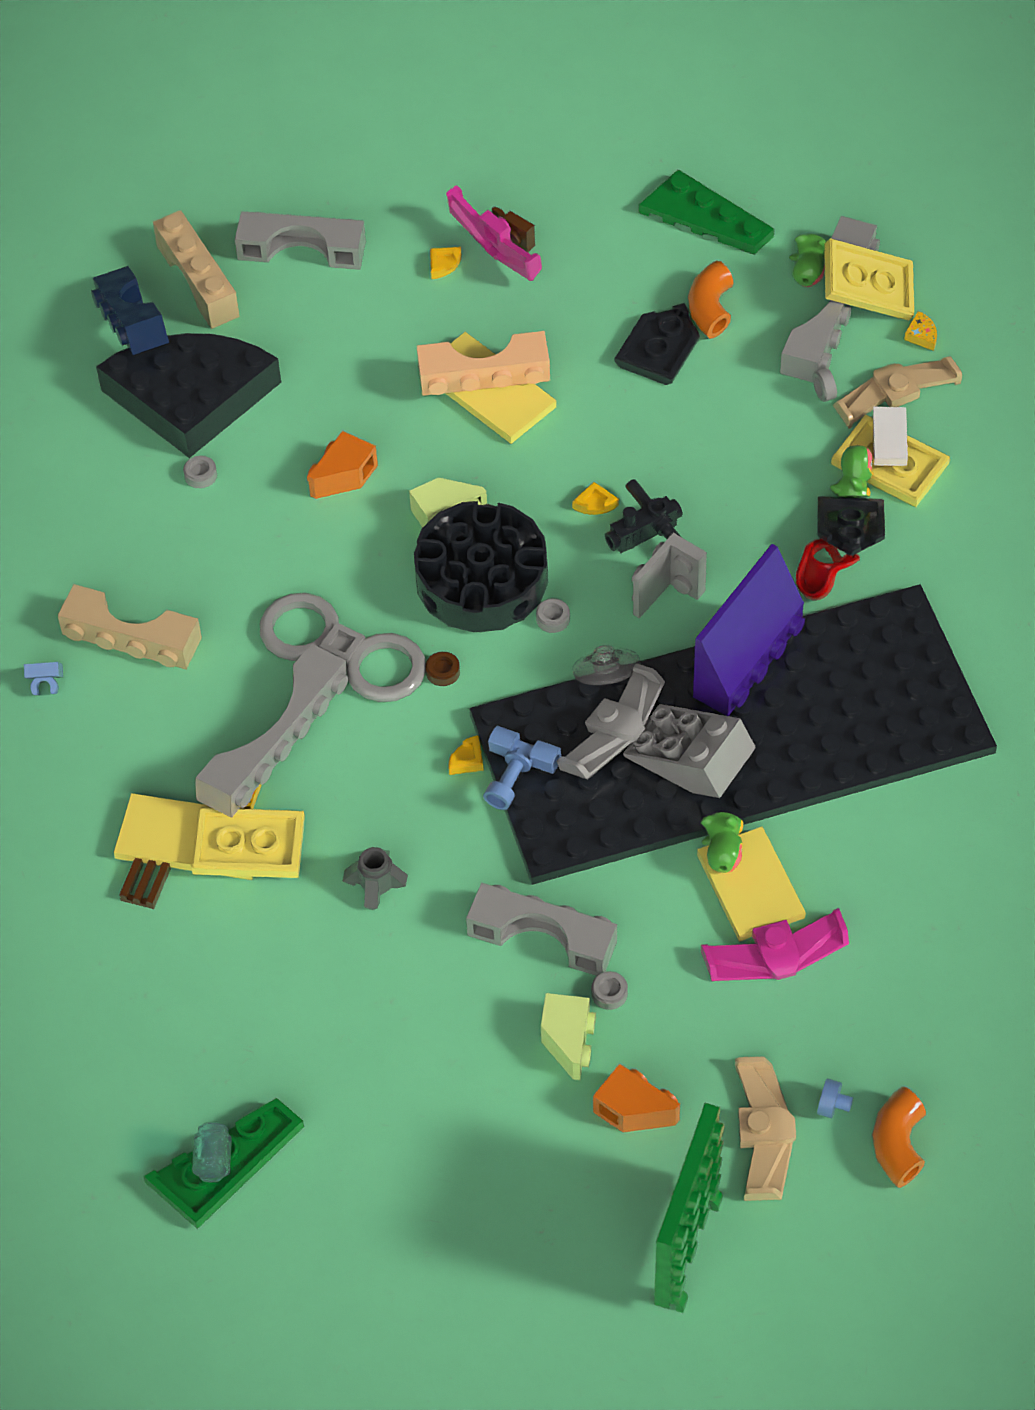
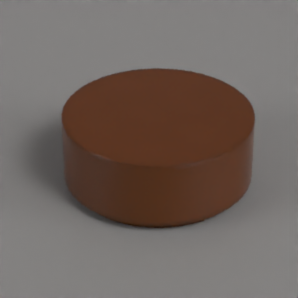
M437 652L431 655L426 662L428 680L437 686H448L456 682L460 676L458 658L449 652Z

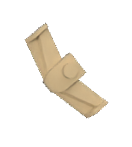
M950 356L944 357L939 361L905 367L900 364H888L874 370L871 379L835 402L833 406L847 427L851 428L853 423L872 411L873 407H877L883 402H886L889 407H899L919 399L921 388L949 383L960 384L962 372Z
M739 1057L735 1059V1068L739 1074L750 1106L739 1108L740 1148H754L744 1201L782 1200L792 1145L796 1140L795 1118L788 1111L772 1063L765 1057Z

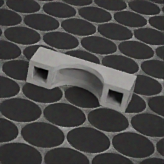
M241 211L235 236L238 260L269 262L274 255L283 249L294 246H306L321 252L327 259L329 267L358 270L361 269L366 244L365 227L362 220Z
M481 883L466 917L468 936L502 946L508 939L522 932L538 931L549 934L564 946L570 968L596 976L606 971L617 944V924L612 923L609 919L602 916L592 917L582 914L566 905L556 906L544 902L534 895H520L511 892L501 885L491 886Z

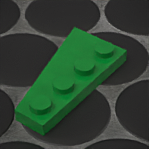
M679 169L639 204L640 214L649 217L652 213L663 217L662 222L673 226L676 223L691 228L692 233L701 236L709 234L718 237V242L753 255L774 237L773 227Z
M278 1098L236 1121V1126L220 1135L216 1133L204 1140L205 1144L188 1154L184 1152L173 1158L171 1164L158 1172L153 1170L144 1175L145 1183L198 1229L304 1128L303 1120Z

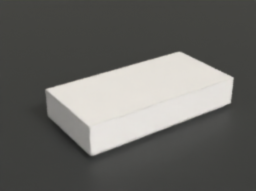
M873 407L874 465L907 466L906 407Z

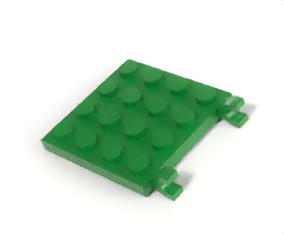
M705 1103L656 1240L654 1305L669 1309L670 1305L673 1304L676 1307V1311L684 1313L688 1301V1295L683 1291L686 1281L684 1272L687 1263L692 1264L698 1246V1241H696L698 1230L705 1228L710 1208L718 1212L723 1199V1195L718 1190L721 1180L719 1171L722 1157L720 1155L724 1143L721 1138L725 1124L719 1122L720 1107Z

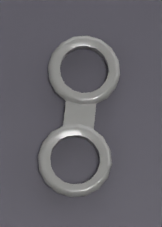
M308 593L286 595L275 600L265 609L260 620V637L266 648L277 657L297 661L311 643L299 646L286 644L276 637L273 627L276 620L289 610L307 608L316 611L323 617L326 626L322 635L311 643L346 660V676H348L350 685L354 691L369 700L392 702L407 697L421 685L426 673L425 656L419 646L412 640L394 633L375 634L365 638L364 635L339 624V617L333 606L320 596ZM385 648H392L403 652L412 662V669L409 676L401 683L394 686L380 687L370 684L362 677L359 668L363 659L369 653Z

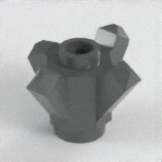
M371 847L363 851L361 856H359V860L345 869L343 882L353 886L360 884L364 888V907L370 910L378 908L380 896L391 888L406 887L408 878L404 871L392 863L389 857L390 851L378 847Z

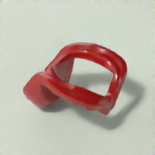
M820 538L809 542L804 548L796 572L798 589L809 600L818 601L825 598L833 588L837 572L857 563L860 560V555L849 556L846 554L842 557L837 548ZM825 548L834 563L820 562L814 558V555Z

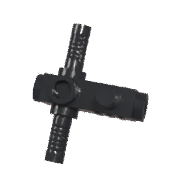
M632 479L625 487L636 502H638L641 509L636 511L633 507H626L623 510V518L610 524V531L605 533V540L612 551L618 550L620 553H623L657 535L664 536L666 539L673 533L680 536L674 527L677 525V519L683 516L682 509L675 499L669 500L667 496L651 499L637 480Z

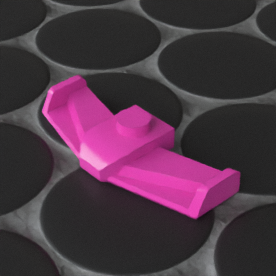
M458 185L447 191L446 195L450 213L495 260L500 261L527 280L533 281L542 269L540 255L537 253L531 255L511 242V228L504 218L496 217L489 210L479 215L463 198L462 190Z
M837 908L832 913L793 934L788 921L784 920L754 928L752 930V937L755 944L717 946L702 944L701 953L712 981L780 980L795 976L798 971L849 944V937L840 909Z

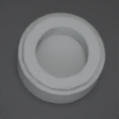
M823 368L814 371L813 384L819 399L823 402L835 399L837 397V388L830 370Z
M207 456L192 457L184 465L185 481L191 487L206 488L212 485L217 478L215 462Z
M547 599L541 602L536 609L538 626L543 631L549 633H557L564 630L570 622L568 605L559 599Z
M603 972L599 974L592 982V999L597 1006L603 1009L612 1010L619 1008L625 1003L628 996V985L625 978L616 972Z

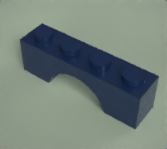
M129 266L93 277L96 289L91 290L94 303L97 309L100 308L104 320H108L112 332L117 334L121 346L127 345L134 355L169 343L161 313L153 302L143 303L137 279Z

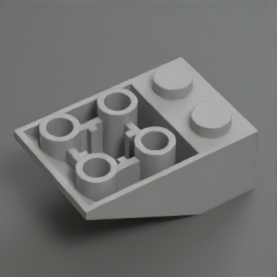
M659 704L647 720L645 730L635 742L627 747L623 755L627 759L692 793L720 798L756 747L740 718Z

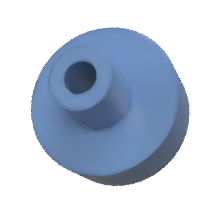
M826 1079L818 1106V1115L833 1118L836 1108L850 1112L853 1097L840 1094L842 1082Z

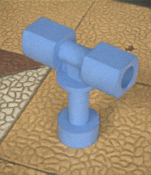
M497 725L488 740L489 751L505 756L508 766L499 782H490L483 795L485 801L496 809L507 810L515 797L511 788L519 773L529 771L532 766L553 774L558 767L556 761L561 757V748L540 740L534 745L520 741L519 733Z

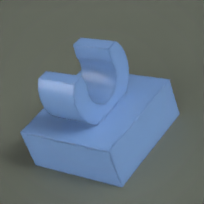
M62 663L24 664V678L34 679L31 683L33 695H39V685L44 681L50 684L51 694L58 693L59 686L54 678L63 677Z

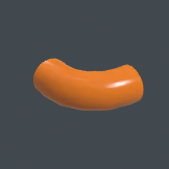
M717 260L706 266L694 278L688 294L691 317L700 330L710 339L719 336L727 328L731 320V315L722 307L719 299L725 291L733 286V277L727 266Z
M901 1087L894 1092L879 1110L872 1133L876 1159L889 1179L898 1188L911 1182L925 1164V1161L912 1147L910 1135L915 1124L925 1117L926 1110L917 1095L907 1087Z

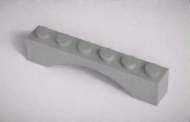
M844 216L840 217L831 238L878 251L880 239H876L877 225ZM830 300L819 314L806 323L792 329L782 351L780 374L813 382L814 371L823 368L829 369L832 359L830 351L832 348H838L842 334L840 330L841 325L847 326L850 319V305Z
M311 643L293 664V693L280 719L266 733L251 743L232 751L216 754L195 778L196 800L231 818L240 807H246L256 788L260 784H265L278 762H283L288 757L294 743L306 736L311 723L316 717H321L326 712L329 702L333 697L344 691L348 682L346 660Z

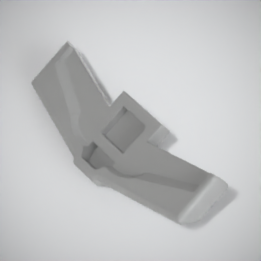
M640 664L634 665L633 673L619 702L603 699L585 722L588 731L593 734L566 757L561 756L556 761L560 770L589 779L629 744L638 739L645 730V724L665 683L656 670Z

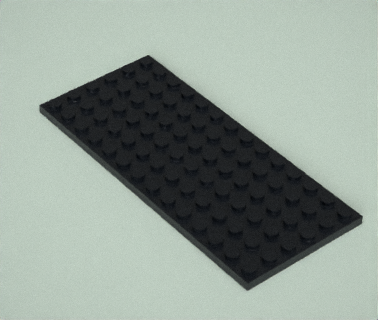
M921 584L803 616L805 623L800 633L789 638L782 656L778 660L773 659L770 662L763 680L759 684L754 683L745 703L740 708L736 706L729 715V717L741 719L756 748L720 798L692 793L627 759L623 755L627 747L589 779L562 771L559 767H557L553 774L532 766L529 771L520 772L511 788L515 797L509 808L505 810L531 884H538L707 836L708 833L701 824L703 818L715 813L726 812L739 817L743 821V825L995 754L997 749L995 740ZM695 646L469 708L470 717L476 734L479 736V742L493 780L499 782L508 766L505 756L489 751L488 740L497 725L519 733L520 741L534 745L540 740L561 748V756L566 757L593 734L588 731L585 722L603 699L619 702L633 673L635 664L653 668L665 681L649 717L659 704L724 715L693 698Z

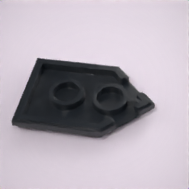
M685 303L672 306L671 310L656 313L652 311L642 314L614 358V362L622 369L665 385L673 383L700 339L697 328L689 317V311Z
M818 497L817 536L849 556H853L885 539L884 500Z

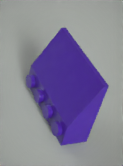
M771 544L695 638L693 698L726 716H729L736 706L740 708L745 703L749 695V689L754 683L759 684L763 680L770 662L773 659L778 660L782 656L789 638L792 635L797 636L805 623V618H803L804 602L776 545Z

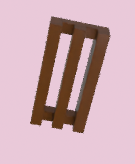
M135 858L119 894L120 900L154 909L171 870L170 863L162 862L149 896L146 899L143 898V895L157 864L156 861H148L135 894L131 895L144 864L142 859Z

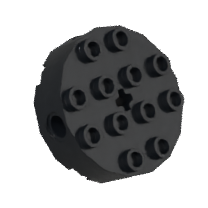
M478 501L462 502L436 514L421 529L418 536L417 546L414 551L417 594L428 612L446 625L470 632L504 630L524 620L541 603L548 584L545 537L534 520L514 506L498 503L497 506L490 504L478 505Z

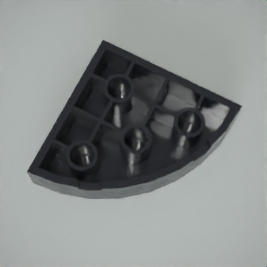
M184 333L168 335L169 343L134 355L129 348H126L96 366L101 391L188 458L192 457L281 384L277 357L253 344L216 334Z

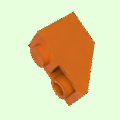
M342 431L335 441H331L327 445L324 456L318 464H313L309 469L307 481L309 482L310 496L317 499L361 489L378 466L376 445Z
M619 1064L593 1095V1113L624 1133L675 1126L680 1120V1103L668 1090H659L648 1083L646 1077L638 1070H629Z

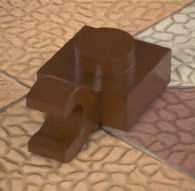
M498 207L492 208V213L496 217L504 218L511 228V242L529 252L535 246L534 224L512 211L505 214Z

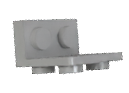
M675 533L665 543L660 542L654 549L649 561L645 565H639L632 576L633 615L641 618L670 584L678 592L688 594L698 600L705 592L707 552Z

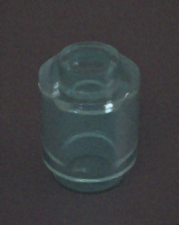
M205 1123L198 1127V1133L194 1135L192 1172L199 1176L202 1181L218 1182L222 1180V1177L230 1173L232 1137L228 1134V1128L225 1125Z

